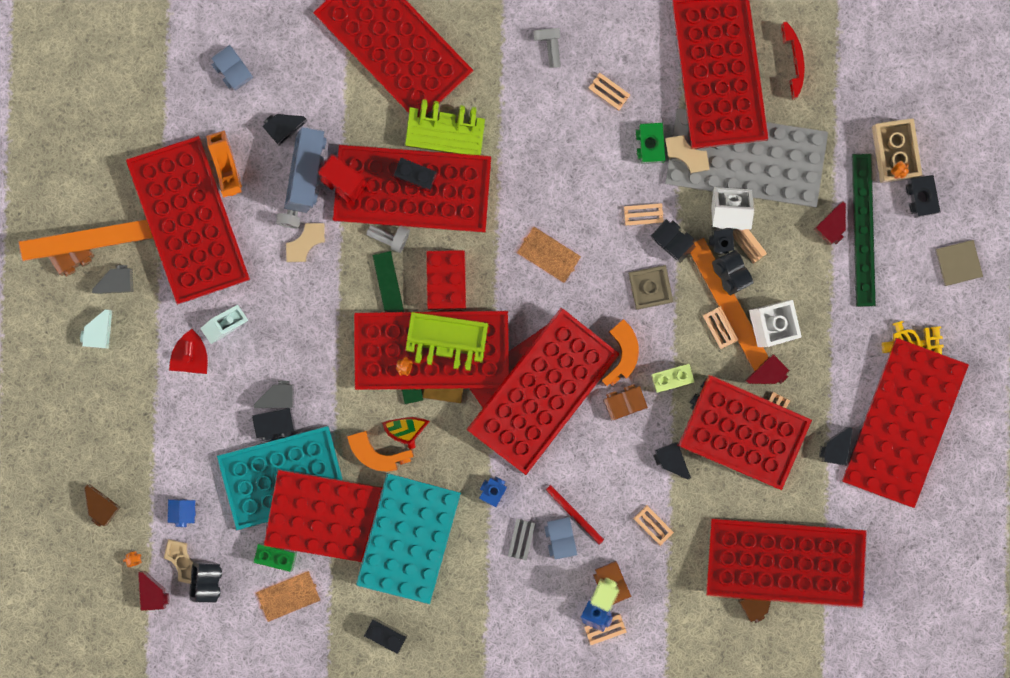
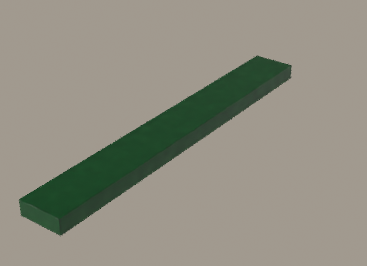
M852 154L856 307H875L872 154Z
M388 251L372 255L384 311L404 312L392 252ZM401 389L405 404L424 401L421 389Z

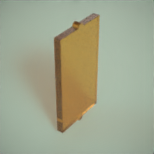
M533 227L527 238L523 239L524 242L517 252L563 283H565L571 272L575 271L574 267L581 258L580 255L536 227Z
M309 571L256 592L261 604L260 609H263L268 622L320 601L315 588L317 585L313 583Z

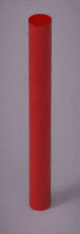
M552 485L546 489L560 506L599 545L604 541V538Z

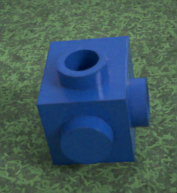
M496 476L494 479L490 478L489 481L484 480L480 488L483 492L479 499L497 507L507 489V486L504 485L505 481Z
M168 499L167 523H175V527H187V524L195 523V500Z
M588 601L581 615L583 624L604 632L606 627L610 626L613 618L610 610L608 612L591 604V601Z

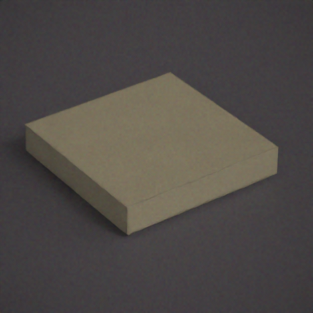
M974 240L935 249L945 286L983 277Z
M666 265L628 272L636 310L673 303Z

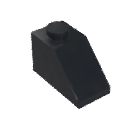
M276 114L275 116L270 115L264 121L265 124L262 127L278 145H281L308 121L304 116Z
M845 427L827 440L824 446L820 447L819 457L822 458L821 462L847 466L852 427Z
M678 442L655 450L656 454L653 457L657 466L661 465V468L687 480L691 478Z

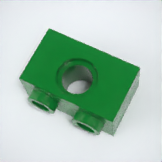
M663 123L640 124L639 129L635 131L636 141H640V148H637V160H641V164L664 163ZM652 139L655 142V147L647 148L645 141Z
M259 543L253 563L292 572L297 552L264 546V543Z

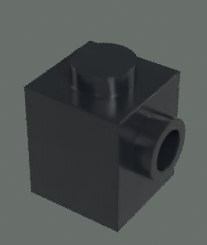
M711 225L712 235H709L710 247L713 246L715 253L727 254L729 251H734L733 228L721 229Z

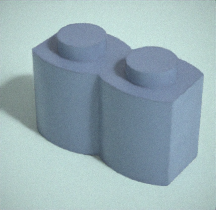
M231 45L212 57L214 63L211 65L218 74L222 72L225 76L223 81L229 89L233 87L236 91L254 78Z
M570 517L547 521L548 526H544L546 538L550 537L551 545H548L550 556H554L555 560L576 556L577 550Z

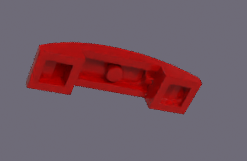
M783 22L781 24L783 43H791L796 78L791 79L789 83L792 100H796L801 92L804 81V55L795 31L788 22Z

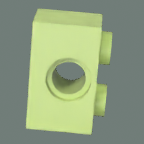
M690 364L651 374L656 393L694 383Z
M605 578V580L600 579L591 597V604L609 612L619 592L616 582L609 578Z

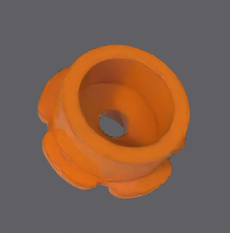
M899 161L892 168L891 173L895 179L906 177L909 169H907L908 163L904 164L902 161Z
M407 357L398 361L396 370L399 375H409L412 361L407 360Z
M136 551L130 552L125 555L126 558L123 560L124 563L126 562L127 567H134L142 563V555L137 554Z

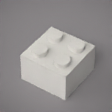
M714 187L711 206L713 227L721 229L736 228L738 230L751 229L754 215L752 190Z
M793 300L780 301L749 310L758 347H769L802 337Z

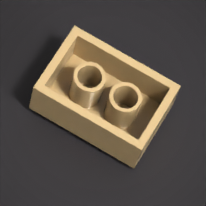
M914 118L873 125L872 133L880 183L922 176ZM899 161L909 165L907 168L909 172L903 179H895L891 173L892 168Z

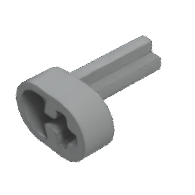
M552 28L533 31L534 41H547L549 68L561 67L558 46L560 29Z
M287 210V214L278 213L276 224L286 228L298 229L300 225V218L297 217L298 211Z
M370 225L367 230L368 236L391 246V250L398 253L402 252L410 234V229L402 225L398 228L395 235L373 225Z

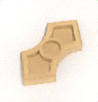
M684 135L665 138L668 158H676L684 162L690 174L710 170L707 151L691 149Z
M305 223L302 235L297 240L286 243V262H306L311 248L317 244L325 243V223Z
M168 539L164 559L171 561L178 571L179 582L191 584L193 561L188 555L187 543Z

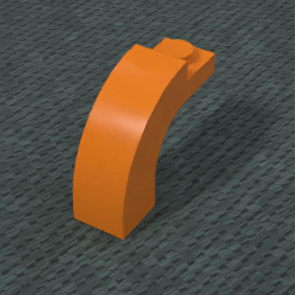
M225 130L206 136L208 148L218 174L223 198L242 192L240 176Z
M624 319L609 331L621 348V359L619 364L601 380L605 386L616 384L620 380L618 377L620 374L627 379L638 361V340L633 329Z
M367 431L347 436L350 447L357 459L367 467L377 471L398 470L396 462L399 461L400 465L411 462L410 458L414 457L412 449L395 455H382L372 447Z

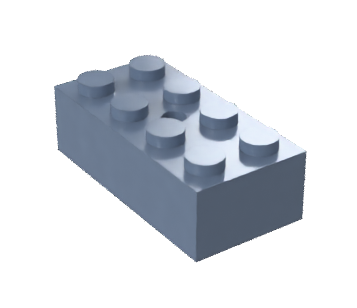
M301 127L296 134L284 209L307 213L313 208V205H316L318 194L315 193V190L319 186L321 178L318 175L319 168H322L324 156H321L322 149H325L327 138L324 137L325 131Z

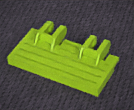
M422 100L420 118L417 117L418 109L410 107L404 146L447 153L481 155L485 119L477 118L475 126L476 107H472L470 110L469 124L463 123L465 106L463 105L459 107L457 123H455L456 114L439 112V119L437 120L439 102L434 101L432 105L431 118H426L427 100Z
M412 312L406 351L414 352L415 344H418L415 362L420 363L422 348H430L427 364L432 365L435 347H437L436 356L452 358L453 350H456L454 368L458 369L460 366V354L464 353L468 354L465 368L470 370L473 353H475L474 361L483 362L488 323Z

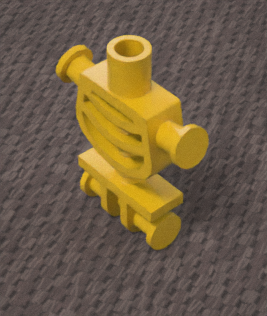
M904 321L893 323L892 325H895L897 331L892 334L893 341L882 342L881 344L883 354L890 353L895 338L904 340L901 336L903 334L907 342L929 350L934 348V352L942 354V348L944 347V345L939 344V339H943V336H940L941 326L930 327L933 337H930L929 327L923 328L924 340H920L914 330H904L902 324ZM908 333H909V334H912V336L914 337L915 341H912V340H911V338H910V336L908 335ZM930 340H935L934 346H931Z

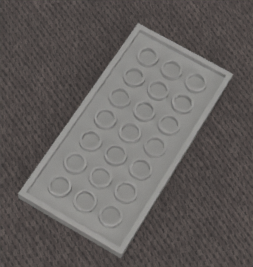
M677 108L673 137L684 135L687 143L691 146L687 112L684 109ZM766 122L768 141L696 149L707 151L710 168L708 171L690 174L684 162L676 158H669L665 184L713 192L714 187L752 190L753 198L816 208L828 132Z

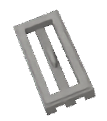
M516 519L508 557L527 561L535 523ZM520 523L523 524L517 552L514 554L513 549ZM529 525V535L524 556L520 555L526 527Z

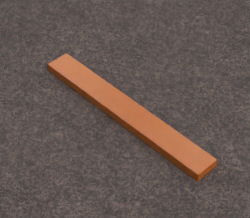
M147 220L20 241L19 246L22 261L153 239Z
M702 238L694 242L696 247L690 252V255L719 307L721 306L738 338L740 347L755 371L768 358L764 347L757 346L754 329L735 294L730 296L723 289L721 278L713 269L712 262L716 259L705 239Z

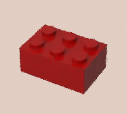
M333 154L319 171L322 183L332 191L334 188L337 189V194L347 202L349 200L354 202L367 186L364 177Z
M465 250L426 251L427 309H466Z

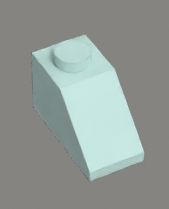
M236 305L215 316L200 329L210 344L246 323L248 319L240 307Z
M104 310L84 327V331H81L80 342H83L82 346L109 349L112 310Z

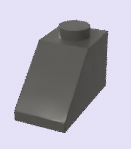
M116 265V269H110L92 289V293L134 292L133 269L128 268L127 265Z
M278 381V385H272L254 404V408H294V385H290V381Z

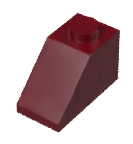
M844 201L840 202L814 228L829 245L833 243L838 244L844 238L842 235L846 231V203Z
M771 354L744 382L746 384H777L778 382L782 384L789 377L787 373L790 370L774 354Z
M146 571L138 572L140 610H163L167 608L166 605L169 604L170 598L165 588Z

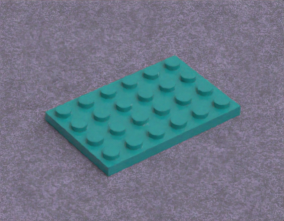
M329 426L217 456L236 530L268 522L278 469L343 480Z
M387 473L356 585L430 604L461 493Z

